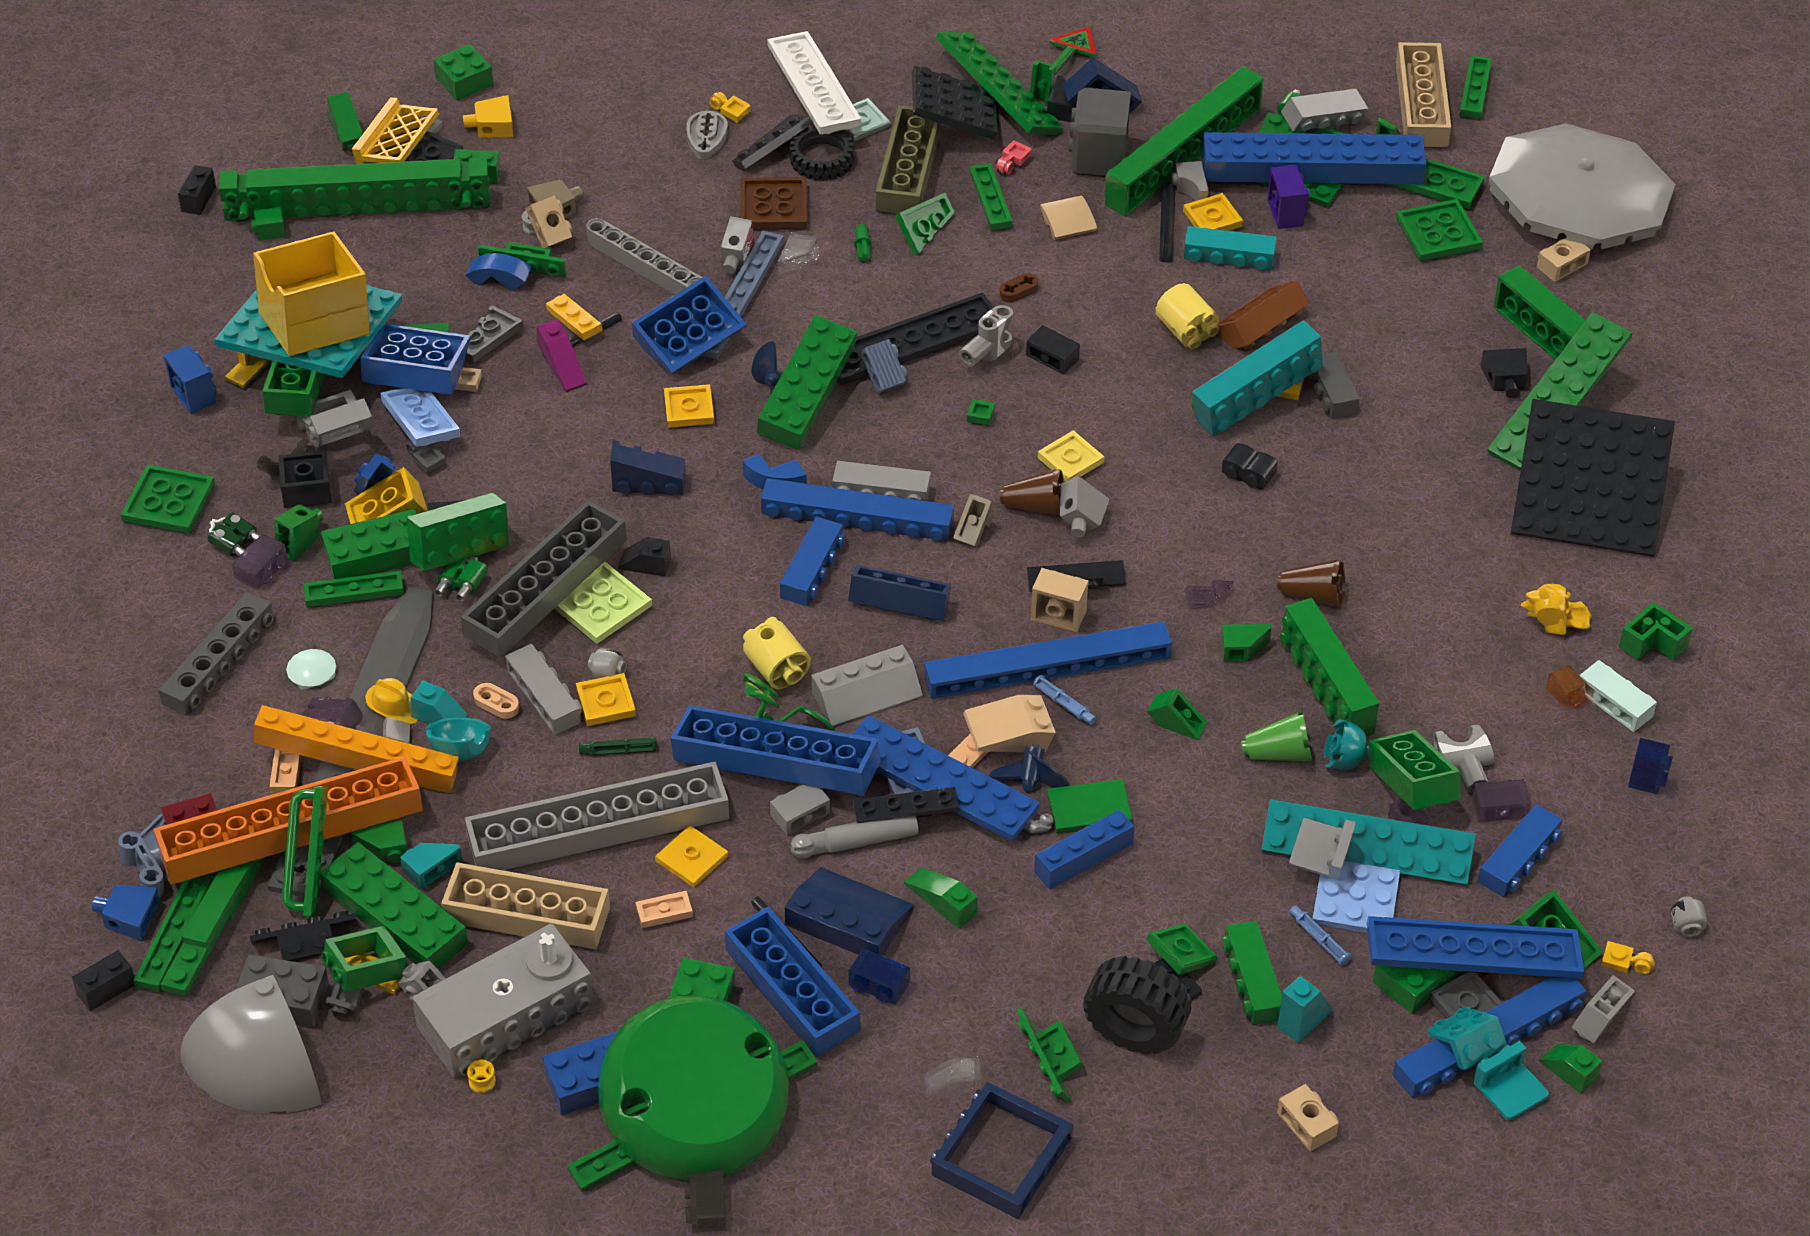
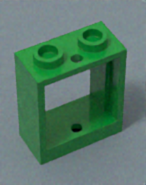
M385 926L325 940V948L321 954L322 962L325 967L330 969L334 981L340 984L344 992L401 979L404 976L402 973L405 969L406 956ZM375 951L380 958L352 966L345 959Z

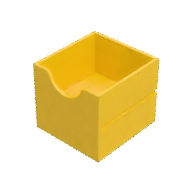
M335 232L253 253L259 314L288 356L370 334L366 274Z

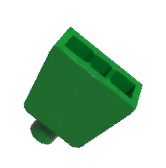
M297 505L274 518L275 552L295 562L319 538L318 523L324 519L323 513L317 508L310 510L302 505Z

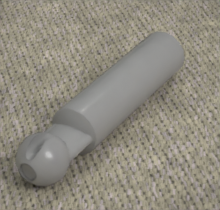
M916 816L863 823L852 822L825 828L824 831L795 836L791 841L790 848L795 857L807 859L812 855L825 852L836 853L918 835Z

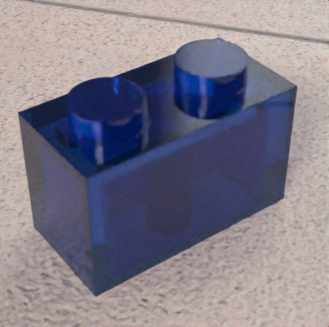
M1643 738L1639 739L1628 784L1629 788L1658 795L1660 786H1666L1669 772L1664 770L1670 771L1673 756L1668 755L1670 745Z
M863 948L848 971L849 986L859 993L866 992L875 996L880 1002H889L896 1005L910 983L911 967Z

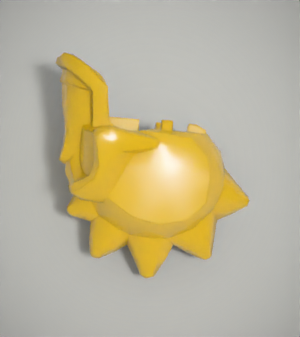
M1544 584L1538 590L1526 593L1528 600L1521 603V607L1530 610L1528 616L1536 617L1545 626L1547 633L1565 635L1567 627L1582 630L1591 627V613L1587 606L1581 601L1569 602L1570 593L1559 584Z

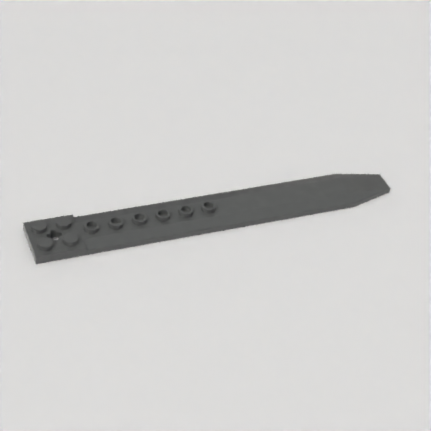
M409 587L383 619L338 725L383 737V722L386 718L368 707L365 699L366 693L372 686L376 685L379 679L383 680L386 678L397 679L407 688L430 632L433 591ZM322 761L314 782L352 772L355 769ZM346 834L323 840L321 871L335 861ZM309 845L296 848L292 892L294 896L305 897L307 873L297 876L296 871L305 869L307 872ZM286 851L281 853L269 881V891L282 893ZM321 880L319 884L318 900L322 892Z

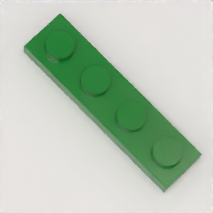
M1471 55L1459 116L1481 119L1492 58Z
M991 163L970 166V175L990 230L1011 228L1012 219Z
M401 570L304 583L306 607L404 594Z

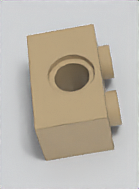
M555 195L526 208L542 248H549L572 237V227L565 220L562 213L563 206L556 199ZM547 217L554 219V227L548 225Z
M1566 238L1561 239L1556 244L1539 252L1537 268L1556 282L1587 265L1591 249L1585 244L1568 241Z
M1306 1084L1279 1099L1277 1113L1310 1152L1337 1136L1339 1125L1337 1116L1334 1112L1328 1111L1322 1104L1320 1096L1315 1091L1312 1092Z

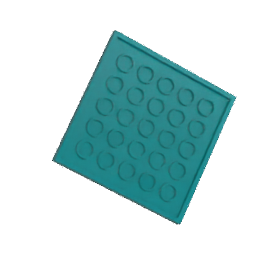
M366 285L370 334L288 356L259 314L256 289L215 338V346L343 378L403 302L402 294Z

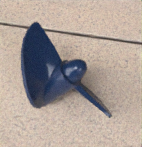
M774 341L764 344L757 351L751 370L756 382L770 387V395L783 373L777 370L776 345Z
M1033 744L1032 747H1025L1023 760L994 769L989 774V777L993 779H1022L1023 790L1028 794L1035 790L1037 782L1055 788L1070 786L1068 780L1043 761L1045 749L1039 748V745Z

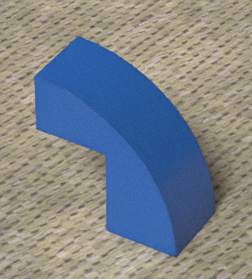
M485 254L471 261L465 276L477 285H481L492 276L509 290L514 291L526 281L532 266L509 255Z
M760 454L743 460V476L760 489L764 490L767 478L807 484V474L796 459L771 469Z

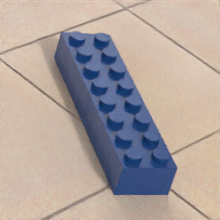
M692 705L688 706L670 737L674 761L696 765L716 761L718 769L863 796L881 762L879 741L875 738Z

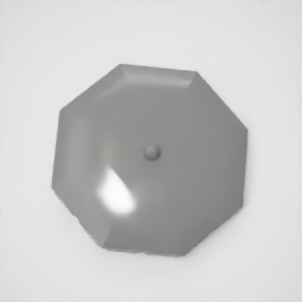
M1566 123L1506 137L1488 185H1490L1489 190L1501 204L1506 206L1509 203V212L1522 227H1525L1526 223L1531 226L1530 232L1555 239L1558 238V234L1564 233L1567 236L1566 240L1585 244L1593 249L1596 243H1601V249L1624 244L1628 236H1630L1629 240L1631 242L1655 236L1656 231L1660 232L1675 188V183L1636 142Z

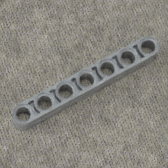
M591 219L586 225L588 243L592 247L675 295L703 278L602 219Z

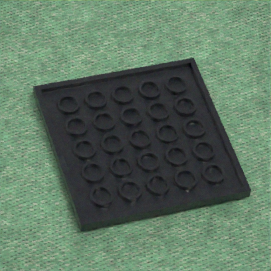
M1532 399L1510 534L1654 557L1675 421Z

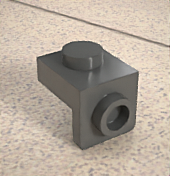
M336 983L331 997H327L325 1002L332 1007L331 1011L344 1016H346L347 1012L355 1014L364 988L344 992L340 984Z

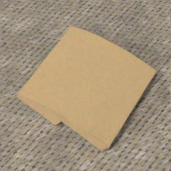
M1082 195L1040 205L1045 223L1049 224L1054 240L1097 231L1094 217Z

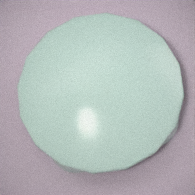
M309 649L294 655L288 662L286 669L288 678L302 690L320 686L334 679L336 675L334 658L329 653L318 649Z

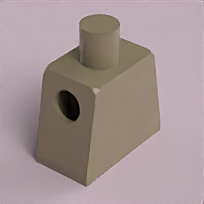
M562 180L527 187L530 205L555 195L556 199L563 206L562 213L564 218L576 213L575 201L584 198L580 186L568 189ZM547 217L549 226L555 224L553 218Z

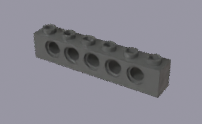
M246 592L159 689L162 705L185 716L192 709L195 710L205 694L210 693L214 689L220 677L227 675L230 666L236 659H241L245 649L251 643L257 641L260 632L272 624L274 615L271 602Z

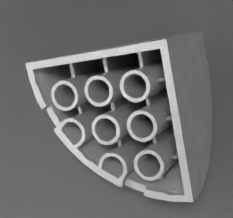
M274 975L247 984L220 998L201 1013L185 1034L180 1050L181 1064L192 1081L210 1094V1097L239 1110L262 1114L282 1111L287 1113L297 1112L322 1104L307 1052Z

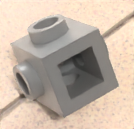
M425 961L417 964L412 963L407 966L402 973L404 976L398 982V985L404 990L405 996L412 1000V997L446 978L430 961Z

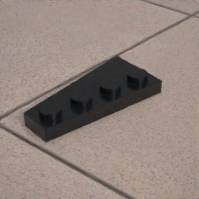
M799 114L789 115L763 137L755 141L749 148L740 151L737 154L738 156L732 160L735 167L746 169L813 124L810 117L800 116Z

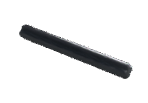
M1164 182L1162 184L1159 260L1161 262H1170L1172 256L1174 192L1172 182Z

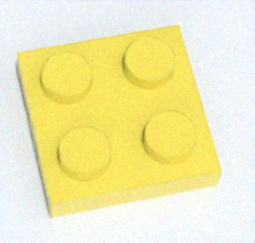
M1074 430L1038 451V459L1051 470L1060 469L1063 471L1065 482L1076 476L1082 477L1104 463V456Z

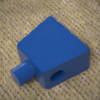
M116 885L109 898L99 896L94 898L92 911L102 913L106 929L142 941L160 904L158 890L156 887Z

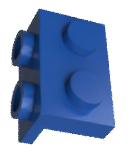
M377 453L369 463L364 462L354 480L357 483L354 492L361 494L366 491L374 478L380 482L392 475L395 470L393 462L386 456H380Z

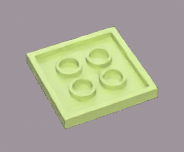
M604 561L554 609L598 644L652 606V599Z

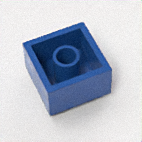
M188 344L163 355L170 388L190 414L216 403L214 395L217 394V391L211 380L214 377L209 365H204L198 351L194 352Z

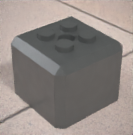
M1083 88L1078 92L1077 106L1072 108L1071 121L1074 122L1070 123L1069 133L1070 138H1073L1069 140V152H1072L1071 169L1074 172L1106 176L1111 168L1117 166L1126 157L1131 92Z

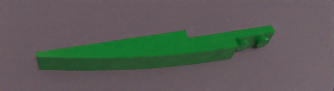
M265 857L219 870L181 936L183 943L160 984L162 991L187 997L227 920H232Z

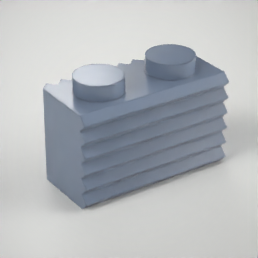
M890 339L865 347L860 352L877 394L901 387L907 382V371L903 365L900 366L897 359L899 356L898 349L895 344H891Z

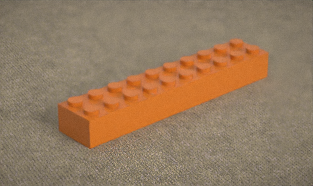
M400 757L154 828L158 851L170 884L183 882L285 852L290 801L292 796L302 789L314 790L315 786L328 787L323 840L423 811L420 788L406 757ZM305 799L301 801L297 848L309 845L313 800Z

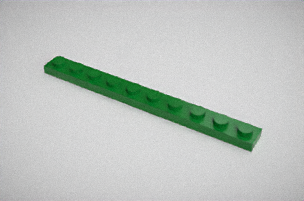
M804 1040L781 1051L788 1071V1081L817 1065V1060ZM612 1141L569 1164L567 1170L582 1192L636 1162L626 1155L615 1141Z

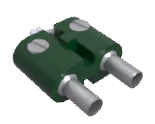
M233 512L219 520L212 519L209 523L211 528L209 529L208 542L231 557L237 554L248 561L252 554L242 548L243 544H246L250 539L261 546L267 543V539L256 533L257 527Z

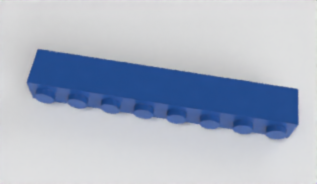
M767 478L761 496V514H767L771 517L781 516L793 520L802 519L814 521L816 517L843 524V527L849 526L861 528L862 530L884 531L887 534L897 533L910 537L918 536L931 538L935 541L949 540L954 521V505Z
M1550 977L1485 1013L1498 1017L1506 1043L1511 1046L1527 1035L1529 1037L1535 1036L1542 1027L1548 1024L1555 1025L1569 1012L1572 1014L1578 1012L1584 1005L1586 990L1575 978ZM1435 1039L1395 1061L1393 1077L1413 1099L1420 1094L1422 1096L1429 1094L1440 1083L1447 1084L1451 1082L1456 1074L1462 1071H1471L1477 1063L1465 1070L1458 1068L1451 1044ZM1499 1051L1495 1052L1494 1054H1492V1055H1490V1056H1488V1057H1489V1058L1493 1057L1494 1055L1498 1054Z

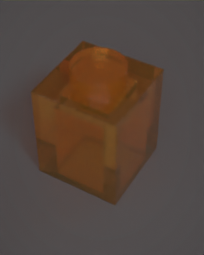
M1567 665L1549 674L1546 690L1563 708L1571 705H1579L1584 700L1587 683L1570 665Z

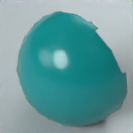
M466 717L440 719L429 723L426 727V737L431 748L435 751L458 756V762L469 761L479 756L487 746L491 733V727L486 722Z

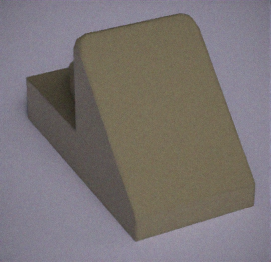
M970 494L953 538L977 547L985 526L990 527L993 502Z

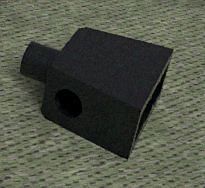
M1526 348L1483 350L1480 366L1492 390H1505L1507 397H1517L1520 393L1519 390L1525 389L1527 380Z

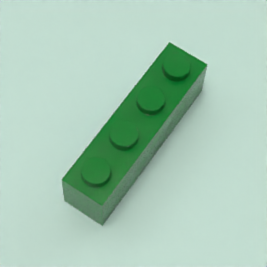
M1257 920L1227 925L1225 937H1221V944L1224 953L1228 952L1230 956L1228 958L1229 970L1231 974L1235 973L1237 977L1235 980L1237 994L1243 995L1242 1007L1244 1015L1250 1017L1252 1025L1278 1021L1282 994Z

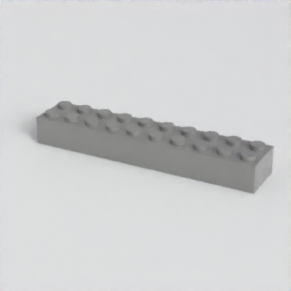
M715 761L465 817V824L475 866L507 870L686 829L689 825L697 827L729 819V802Z

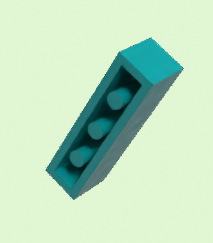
M1188 226L1183 259L1195 262L1203 261L1214 264L1272 270L1276 236Z

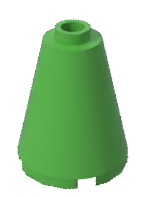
M1303 712L1295 713L1245 735L1246 740L1241 741L1244 756L1249 755L1250 760L1312 761Z

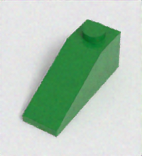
M923 867L904 881L908 888L957 928L962 927L977 915L978 896L960 881Z

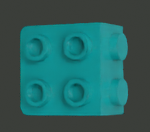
M1470 1007L1458 1009L1455 1015L1435 1022L1434 1026L1427 1030L1429 1037L1451 1044L1458 1068L1464 1070L1507 1045L1498 1017L1471 1009Z
M1520 1041L1511 1046H1504L1498 1054L1491 1058L1486 1057L1477 1064L1473 1083L1506 1120H1513L1545 1101L1549 1095L1548 1090L1523 1064L1527 1048Z

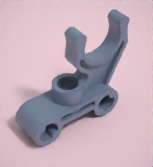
M162 814L140 834L129 831L121 834L118 839L120 861L127 866L136 865L140 871V886L156 887L159 899L164 894L162 871L165 868L158 851L154 828L166 825Z

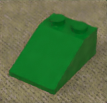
M1555 890L1538 898L1507 924L1577 929L1583 968L1587 967L1603 953Z

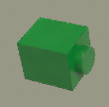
M281 207L254 211L255 220H251L253 233H258L259 241L285 237Z

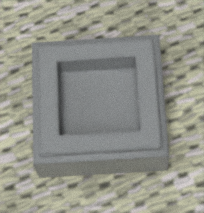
M386 717L383 722V737L409 744L410 724Z

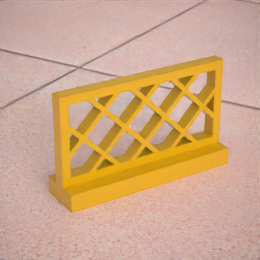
M390 98L352 148L356 164L404 162L439 115L438 109L400 105L398 98ZM425 115L428 116V117H425V118H422V119L419 120V118L422 117V116H425ZM414 119L416 120V121H414V122H412V123H409V124H406V125L404 124V123L409 122V121H411V120H414ZM420 127L418 130L409 132V130ZM406 132V134L395 138L396 135ZM410 140L408 143L400 145V143ZM394 145L397 146V147L392 148V149H389V150H387V151L385 150L386 148L392 147V146H394ZM401 153L398 157H390L395 154Z

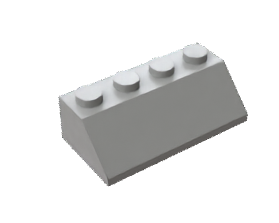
M903 645L811 675L812 694L825 718L833 727L923 697L913 661Z

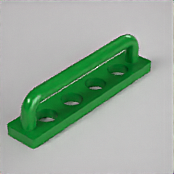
M315 786L314 790H299L292 796L290 801L282 901L289 910L302 912L303 917L307 918L316 917L320 884L319 872H321L328 794L327 786ZM307 799L313 800L305 897L304 902H297L293 900L292 892L301 801Z

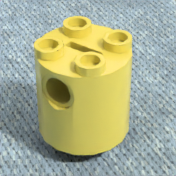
M1178 284L1170 288L1157 303L1156 315L1184 346L1189 347L1191 350L1199 347L1202 341L1215 336L1219 332L1218 315L1189 284Z
M776 617L768 618L765 623L760 624L755 629L746 631L744 634L743 651L772 688L779 690L794 685L808 672L811 665L810 656L781 621H778Z

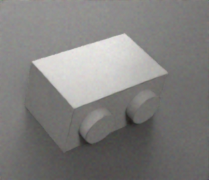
M801 784L794 790L784 795H779L770 801L771 817L788 836L830 814V799L820 787Z

